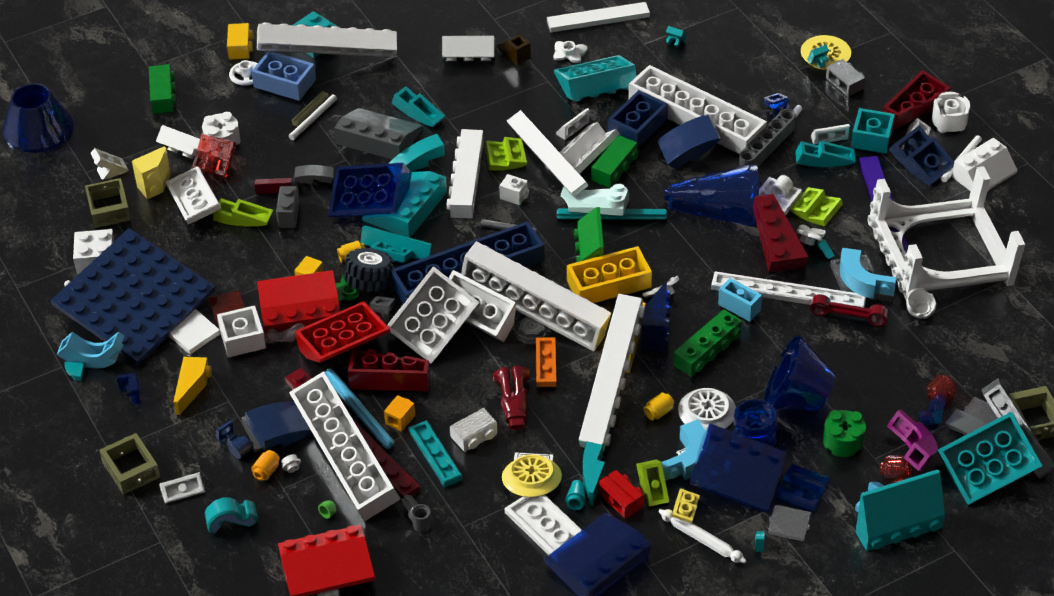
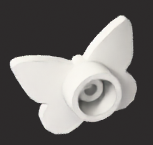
M558 41L555 43L553 58L557 61L567 58L573 63H580L581 56H584L587 52V46L582 44L575 45L572 41Z
M800 225L796 233L801 234L800 241L802 243L812 246L815 240L822 241L826 233L825 230L810 229L806 225Z
M678 275L675 278H670L666 284L643 293V296L645 298L651 297L657 293L661 299L675 293L671 285L679 281Z

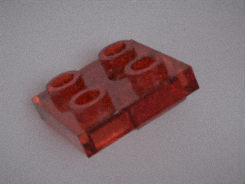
M201 134L192 169L199 167L202 172L227 177L236 142Z

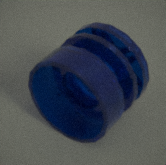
M762 399L745 400L736 407L734 411L735 442L741 450L758 454L773 448L777 441V412L775 407Z

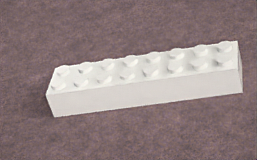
M651 65L629 83V99L640 90L668 103V119L679 125L708 114L721 138L718 144L738 154L766 127L767 121Z
M477 241L465 255L461 274L516 302L517 311L592 351H595L605 337L611 312L595 305L589 300L578 296L572 291L563 288L539 275L537 272L529 270L520 263L512 261L503 254H499Z
M324 372L289 392L365 521L400 500V497Z

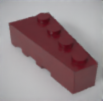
M922 70L883 106L882 112L895 114L893 130H896L932 111L934 100L942 93L951 92L952 88Z
M774 194L755 196L753 211L768 272L805 268L808 255Z
M357 346L352 348L348 368L349 388L358 390L428 391L430 384L429 360L409 356L399 358L394 353L387 352L384 355L376 353V350L373 349L363 351Z

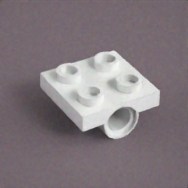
M782 175L777 180L769 177L752 198V204L754 203L755 196L774 194L786 215L801 196L802 190L794 187L792 180L787 176Z

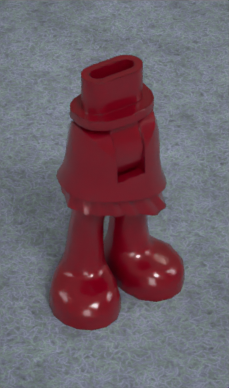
M514 366L512 368L515 391L511 392L510 370L508 367H502L493 373V381L502 387L503 397L501 399V406L506 422L511 430L524 429L527 420L528 390L524 388L523 383L529 380L530 372L522 366Z

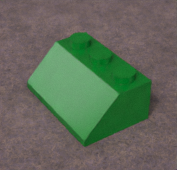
M600 207L594 208L578 221V229H574V239L578 240V242H575L576 254L579 253V256H576V262L604 255Z

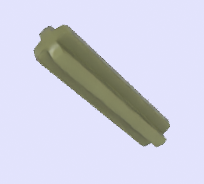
M324 91L318 94L292 119V125L298 127L329 98V94Z

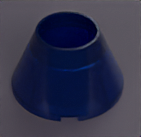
M27 84L13 92L3 123L2 133L6 143L12 148H21L23 152H42L62 144L65 141L64 138L68 134L71 135L74 122L71 113L46 86Z
M797 335L784 348L780 355L783 359L778 367H774L763 400V405L767 406L765 407L766 410L818 412L831 393L835 381V372L803 337Z

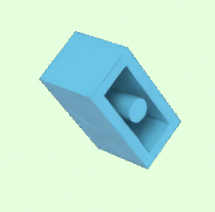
M729 278L719 288L718 305L749 322L761 311L762 294L732 278Z

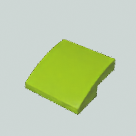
M504 137L503 142L485 141L484 149L489 170H509L527 165L521 138Z
M808 187L790 210L793 214L804 220L826 226L843 204L841 198L825 196L824 190Z

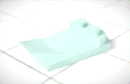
M615 184L610 189L582 190L573 197L563 187L561 197L568 205V212L589 213L594 208L600 207L601 214L623 216L629 201V192L624 185Z

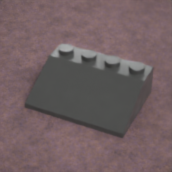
M357 108L342 116L334 127L336 144L393 159L413 144L423 125Z

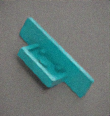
M369 226L362 227L360 243L387 253L395 263H404L410 258L420 260L431 256V243Z

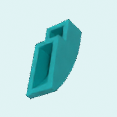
M406 86L393 97L392 104L409 117L425 125L434 127L445 118V115L420 93L415 95Z
M438 134L429 136L402 151L388 165L395 177L399 173L412 172L429 166V160L445 155L444 144Z
M801 141L796 150V163L801 165L837 167L851 165L856 162L854 149L825 141H820L818 145Z
M587 441L583 455V483L589 505L593 506L598 494V482L605 475V462L602 461L603 445Z

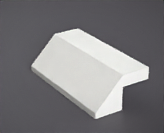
M596 122L587 126L559 153L580 174L620 133L617 129L605 133L599 123Z

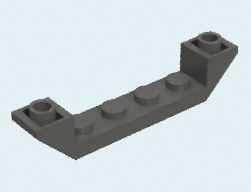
M999 378L982 389L983 396L998 418L1011 411L1042 464V467L1034 471L1040 479L1054 470V462L1040 445L1008 396L1009 393Z

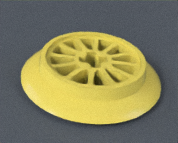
M815 36L805 41L801 47V55L808 62L807 58L811 50L827 45L829 52L827 54L828 62H825L826 66L819 68L816 63L811 64L813 67L827 70L828 65L830 66L841 59L847 62L851 57L849 45L842 39L834 36Z
M534 454L517 458L507 465L502 474L503 484L509 491L526 497H536L551 492L559 485L562 478L561 470L556 463L543 456Z

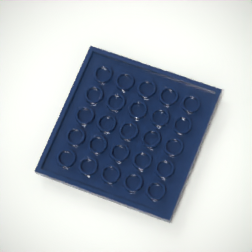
M128 228L51 299V305L104 342L117 332L125 335L122 341L124 345L120 353L139 365L170 335L169 333L215 291V286Z

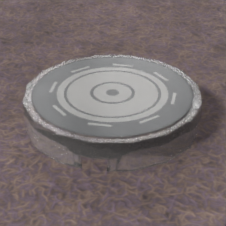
M523 313L518 315L513 324L515 337L519 341L528 344H536V338H548L552 330Z

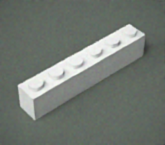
M462 129L461 136L457 137V147L459 149H455V159L457 161H453V172L455 174H451V184L453 186H449V197L451 199H447V210H450L451 218H473L484 144L483 130Z

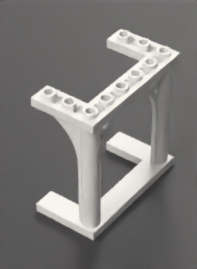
M984 166L977 167L970 197L963 200L916 206L901 205L889 198L891 191L885 179L877 180L876 188L873 190V202L870 204L871 212L868 215V224L872 227L874 237L878 239L880 244V250L885 254L886 263L891 267L893 277H896L899 291L903 293L906 300L908 294L916 288H925L926 291L997 281H1004L1006 286L1014 285L1025 243L1019 231H1014L1010 234L1007 248L1003 245L984 208L991 180ZM971 216L996 266L950 272L931 270L921 265L923 257L916 244L909 245L906 254L902 245V237L910 227L921 222ZM889 227H894L900 232H892Z

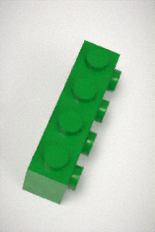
M723 309L674 351L673 366L690 377L700 372L709 361L715 359L719 352L725 350L734 339L740 337L742 333V320Z

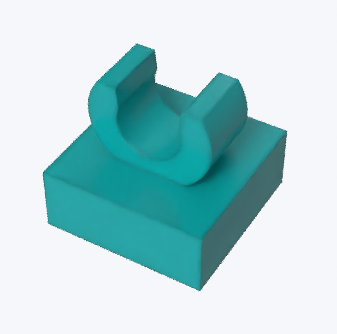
M668 26L666 30L668 35L666 43L670 45L672 40H676L674 45L678 48L680 42L685 43L687 36L683 30Z
M827 45L811 50L807 58L810 65L816 63L819 68L826 66L825 62H828L827 54L829 52Z

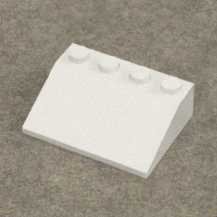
M433 266L387 326L390 328V333L432 364L479 304V301Z

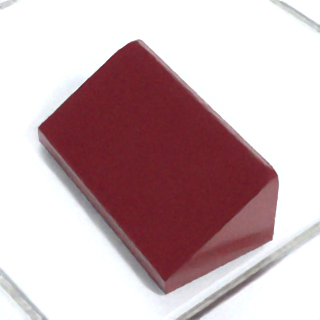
M292 178L256 179L254 183L255 194L279 193V187L292 186Z

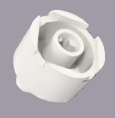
M945 92L934 100L932 122L939 132L965 130L970 110V102L965 96L962 98L958 96L959 93Z
M230 112L204 118L202 125L204 141L222 147L221 153L233 151L235 146L240 143L239 127L236 118Z

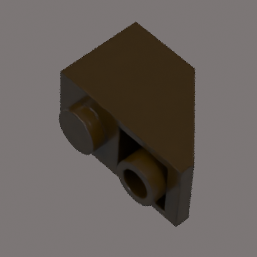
M521 34L496 45L497 49L516 65L531 59V43Z

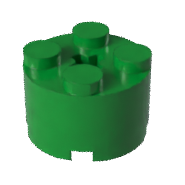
M833 410L830 412L825 421L823 444L826 449L828 447L832 451V454L839 457H851L855 455V452L861 451L866 431V424L861 413L848 410Z

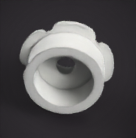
M294 454L289 455L281 461L282 469L289 473L299 469L301 460Z

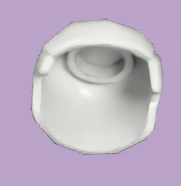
M925 288L913 289L908 294L906 300L909 313L919 319L929 318L935 312L937 305L934 295L927 292Z

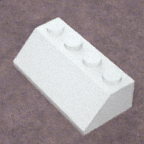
M453 270L449 279L479 301V304L465 322L504 342L513 327L517 303Z

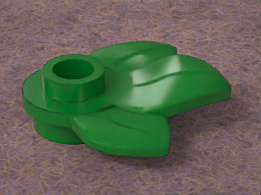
M344 274L341 278V283H335L339 302L343 300L353 301L359 297V289L348 285L344 281Z

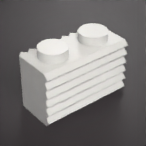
M485 408L450 426V437L464 452L476 448L483 441L490 440L497 435V422Z

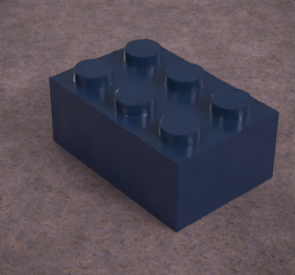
M638 90L608 119V132L617 129L620 133L619 136L637 142L638 149L668 120V103Z

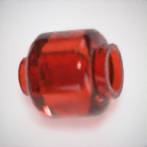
M937 375L926 387L928 399L935 404L937 402L940 404L947 403L956 394L955 381L948 375Z
M887 455L884 462L880 463V474L884 475L888 482H899L911 476V464L903 458L904 455Z

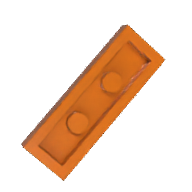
M555 337L536 338L537 387H556Z

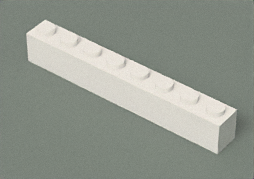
M271 23L258 24L257 50L395 57L397 51V32L389 29L374 30L367 28L364 30L355 27L345 29L337 26L327 28L319 25L309 27L302 24L291 26L288 24L273 25Z
M618 294L579 436L580 447L585 448L587 441L603 445L604 452L605 445L609 446L611 439L609 430L610 427H614L616 420L614 411L615 408L618 409L620 406L621 397H619L620 390H624L626 382L624 374L630 368L631 360H628L630 353L633 354L635 350V342L633 340L635 335L638 336L639 318H643L645 312L642 298Z

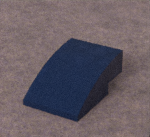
M707 114L677 126L663 135L657 142L667 164L678 170L688 160L693 162L698 160L718 143L721 138L711 117Z
M920 125L889 149L906 169L929 186L954 167L952 158L934 137L930 139Z
M294 401L272 403L245 412V422L264 451L279 444L283 448L313 435Z

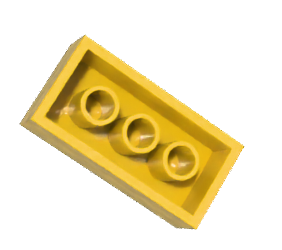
M637 246L567 265V282L573 293L592 303H597L618 297V294L626 295L652 288V271Z

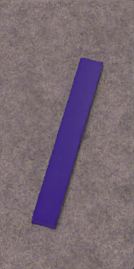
M877 156L859 158V164L872 202L874 198L873 190L876 188L877 180L885 179ZM889 227L892 232H900L894 227ZM903 235L902 245L907 254L908 244L905 235Z

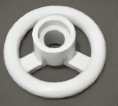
M248 60L241 61L231 68L229 72L230 79L235 84L241 86L253 85V79L249 80V77L258 63ZM234 74L242 75L244 81L237 79Z

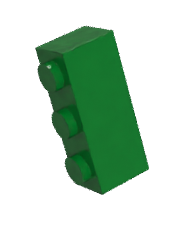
M170 64L149 66L150 101L153 114L174 112V104H177L176 94H173L176 93L175 82H172L175 81V73L171 71Z
M618 135L591 167V181L611 188L615 182L619 181L622 173L628 170L630 163L637 159V142Z

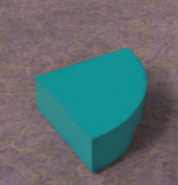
M825 239L816 242V245L823 251L827 259L835 256Z
M65 362L66 372L74 380L82 381L85 363Z
M757 531L755 534L756 552H763L764 531Z

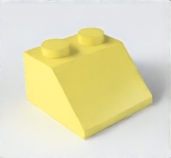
M159 148L132 160L137 188L146 199L163 193L166 187L165 182L171 176L166 148Z

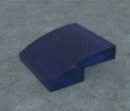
M792 464L785 473L784 481L777 489L775 498L815 511L831 477Z

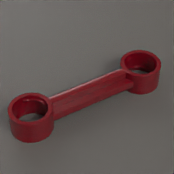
M822 294L813 296L810 305L811 312L817 316H825L829 312L868 319V322L874 326H884L887 323L889 314L888 309L882 305H873L869 309L831 302L829 297Z

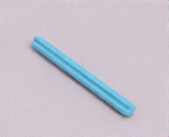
M327 369L325 374L334 389L386 449H391L394 445V440L337 373L332 369Z

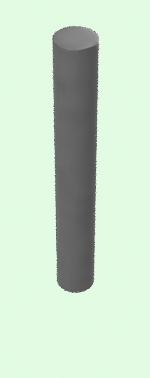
M481 220V227L504 230L516 226L515 224Z

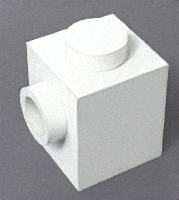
M507 174L499 186L500 199L520 205L529 195L527 180Z

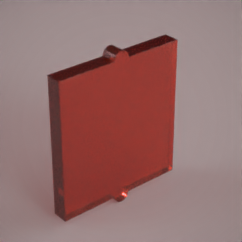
M239 291L227 294L222 293V295L209 298L216 324L218 323L217 314L244 308Z

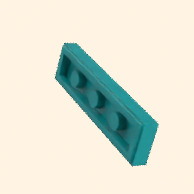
M427 420L409 427V433L444 487L463 480L462 474Z

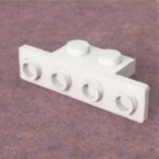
M164 125L161 126L156 139L158 143L168 146L167 150L178 153L180 150L183 152V156L191 159L195 156L217 164L222 151L220 146Z

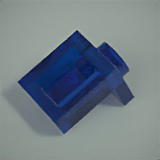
M777 93L763 98L764 105L772 108L774 118L783 109H790L789 98L783 94Z
M136 372L118 375L119 390H126L127 396H131L133 404L141 403L140 387Z
M935 394L934 400L930 401L929 412L919 411L918 415L923 423L927 425L941 424L946 402L943 395Z

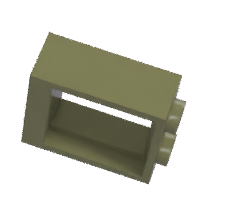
M121 178L85 185L94 228L131 220ZM120 195L121 204L95 209L94 200Z
M1047 386L1008 394L1023 418L1021 410L1042 406L1050 422L1029 428L1037 440L1054 437V399Z
M137 433L99 450L102 463L123 495L160 478L157 463ZM138 449L147 463L121 474L113 460Z

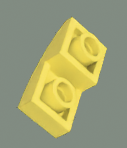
M680 489L672 517L692 523L700 495Z

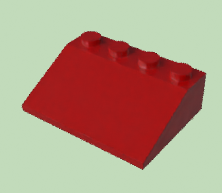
M333 270L257 281L265 335L296 331L340 312Z
M363 301L296 330L295 335L302 354L309 360L321 363L391 331Z
M361 525L349 526L340 530H330L326 533L308 535L304 538L290 539L278 543L290 596H308L375 580Z

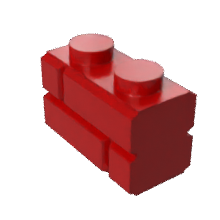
M615 470L608 477L606 476L599 480L598 494L625 519L643 508L644 493L639 487L635 488L631 484L627 475H622Z

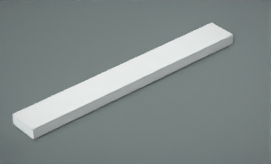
M521 110L507 120L511 128L573 197L588 187L586 181Z
M722 272L714 273L711 290L719 291V288L729 278H732L762 294L763 298L811 305L813 296L817 294L826 295L830 298L831 302L863 308L866 297L853 292Z

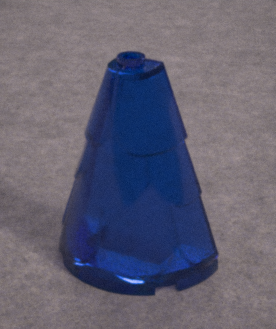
M757 164L743 165L702 177L696 176L669 185L668 189H664V200H668V208L750 227L757 226L753 211L755 196H759Z

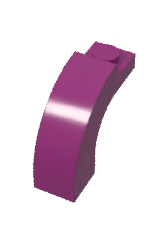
M898 410L887 427L908 445L909 450L903 458L918 471L923 470L938 450L937 443L929 430L921 422L916 423L905 412Z

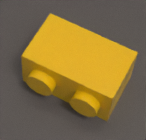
M249 23L228 24L227 49L229 59L250 58V51H253V43L250 41L253 40V30L249 29Z

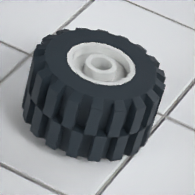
M373 248L352 250L346 255L344 281L361 291L376 292L384 290L391 284L390 270L393 269L392 257L381 250Z

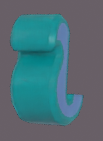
M223 497L212 502L205 510L207 528L213 534L221 527L223 521L248 527L258 521L255 503L249 500L239 504L236 499Z

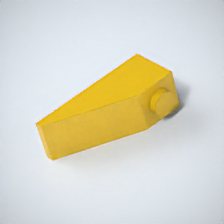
M183 357L173 401L176 415H180L206 386L207 379L211 377L212 368L208 366L207 358Z

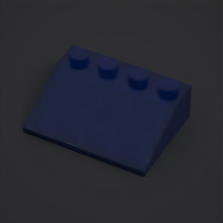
M403 162L337 167L328 216L343 217L397 213L409 190L412 172Z
M709 423L701 440L689 484L767 513L787 452Z
M605 512L545 557L543 561L578 596H598L649 556L651 543L637 529Z

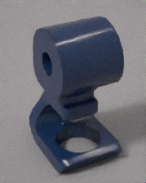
M232 420L216 430V437L219 443L229 446L230 452L237 459H241L253 450V445L246 436L238 437L234 433Z

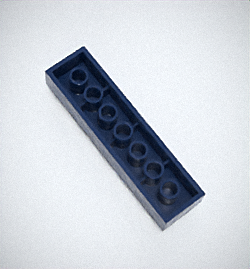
M527 221L390 270L391 284L404 304L433 266L448 278L453 270L461 274L464 257L476 241L499 254H503L512 261L520 263L524 267L545 261L544 244Z

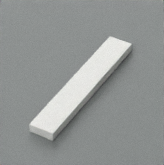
M646 2L551 16L547 17V23L550 32L647 18L650 17V12Z

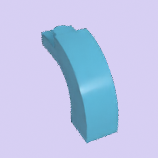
M842 248L839 271L842 281L849 289L861 296L874 299V293L894 296L896 277L876 275L866 271L860 264L861 250Z
M72 332L62 340L56 355L68 362H84L85 367L105 368L116 362L119 352L123 348L124 344H122L125 335L117 332L106 342L93 343Z
M698 419L680 426V440L686 450L682 454L662 462L665 481L674 479L678 475H682L685 480L689 479L703 466L706 459L707 435Z

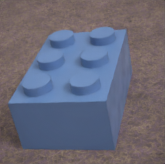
M268 51L252 70L253 85L255 88L300 101L316 80L315 66L307 61Z

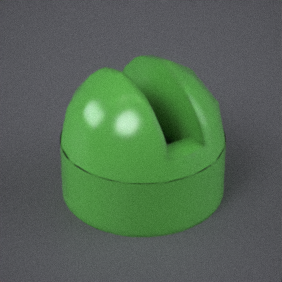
M327 500L318 506V510L324 518L328 519L336 513V504L333 501Z

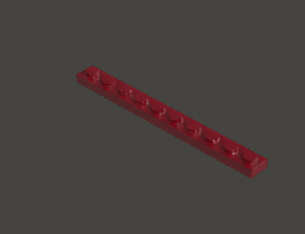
M300 368L286 376L285 382L294 390L312 378ZM355 422L398 496L403 499L405 495L413 496L418 493L420 485Z

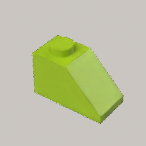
M652 460L636 464L640 485L648 506L668 503L669 498L662 462Z

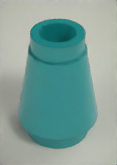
M580 480L572 482L565 498L567 506L572 510H580L586 504L584 483Z

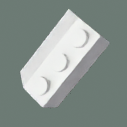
M442 36V57L446 58V61H457V58H463V61H474V58H481V61H491V58H495V37Z
M992 138L954 161L952 178L971 191L977 167L984 166L991 179L988 187L989 191L1016 174L1017 168L1007 147L995 138Z

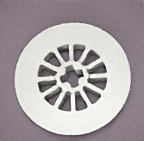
M701 388L689 392L681 399L678 413L684 424L698 419L705 432L711 433L727 428L734 421L736 406L733 400L724 392L712 388Z

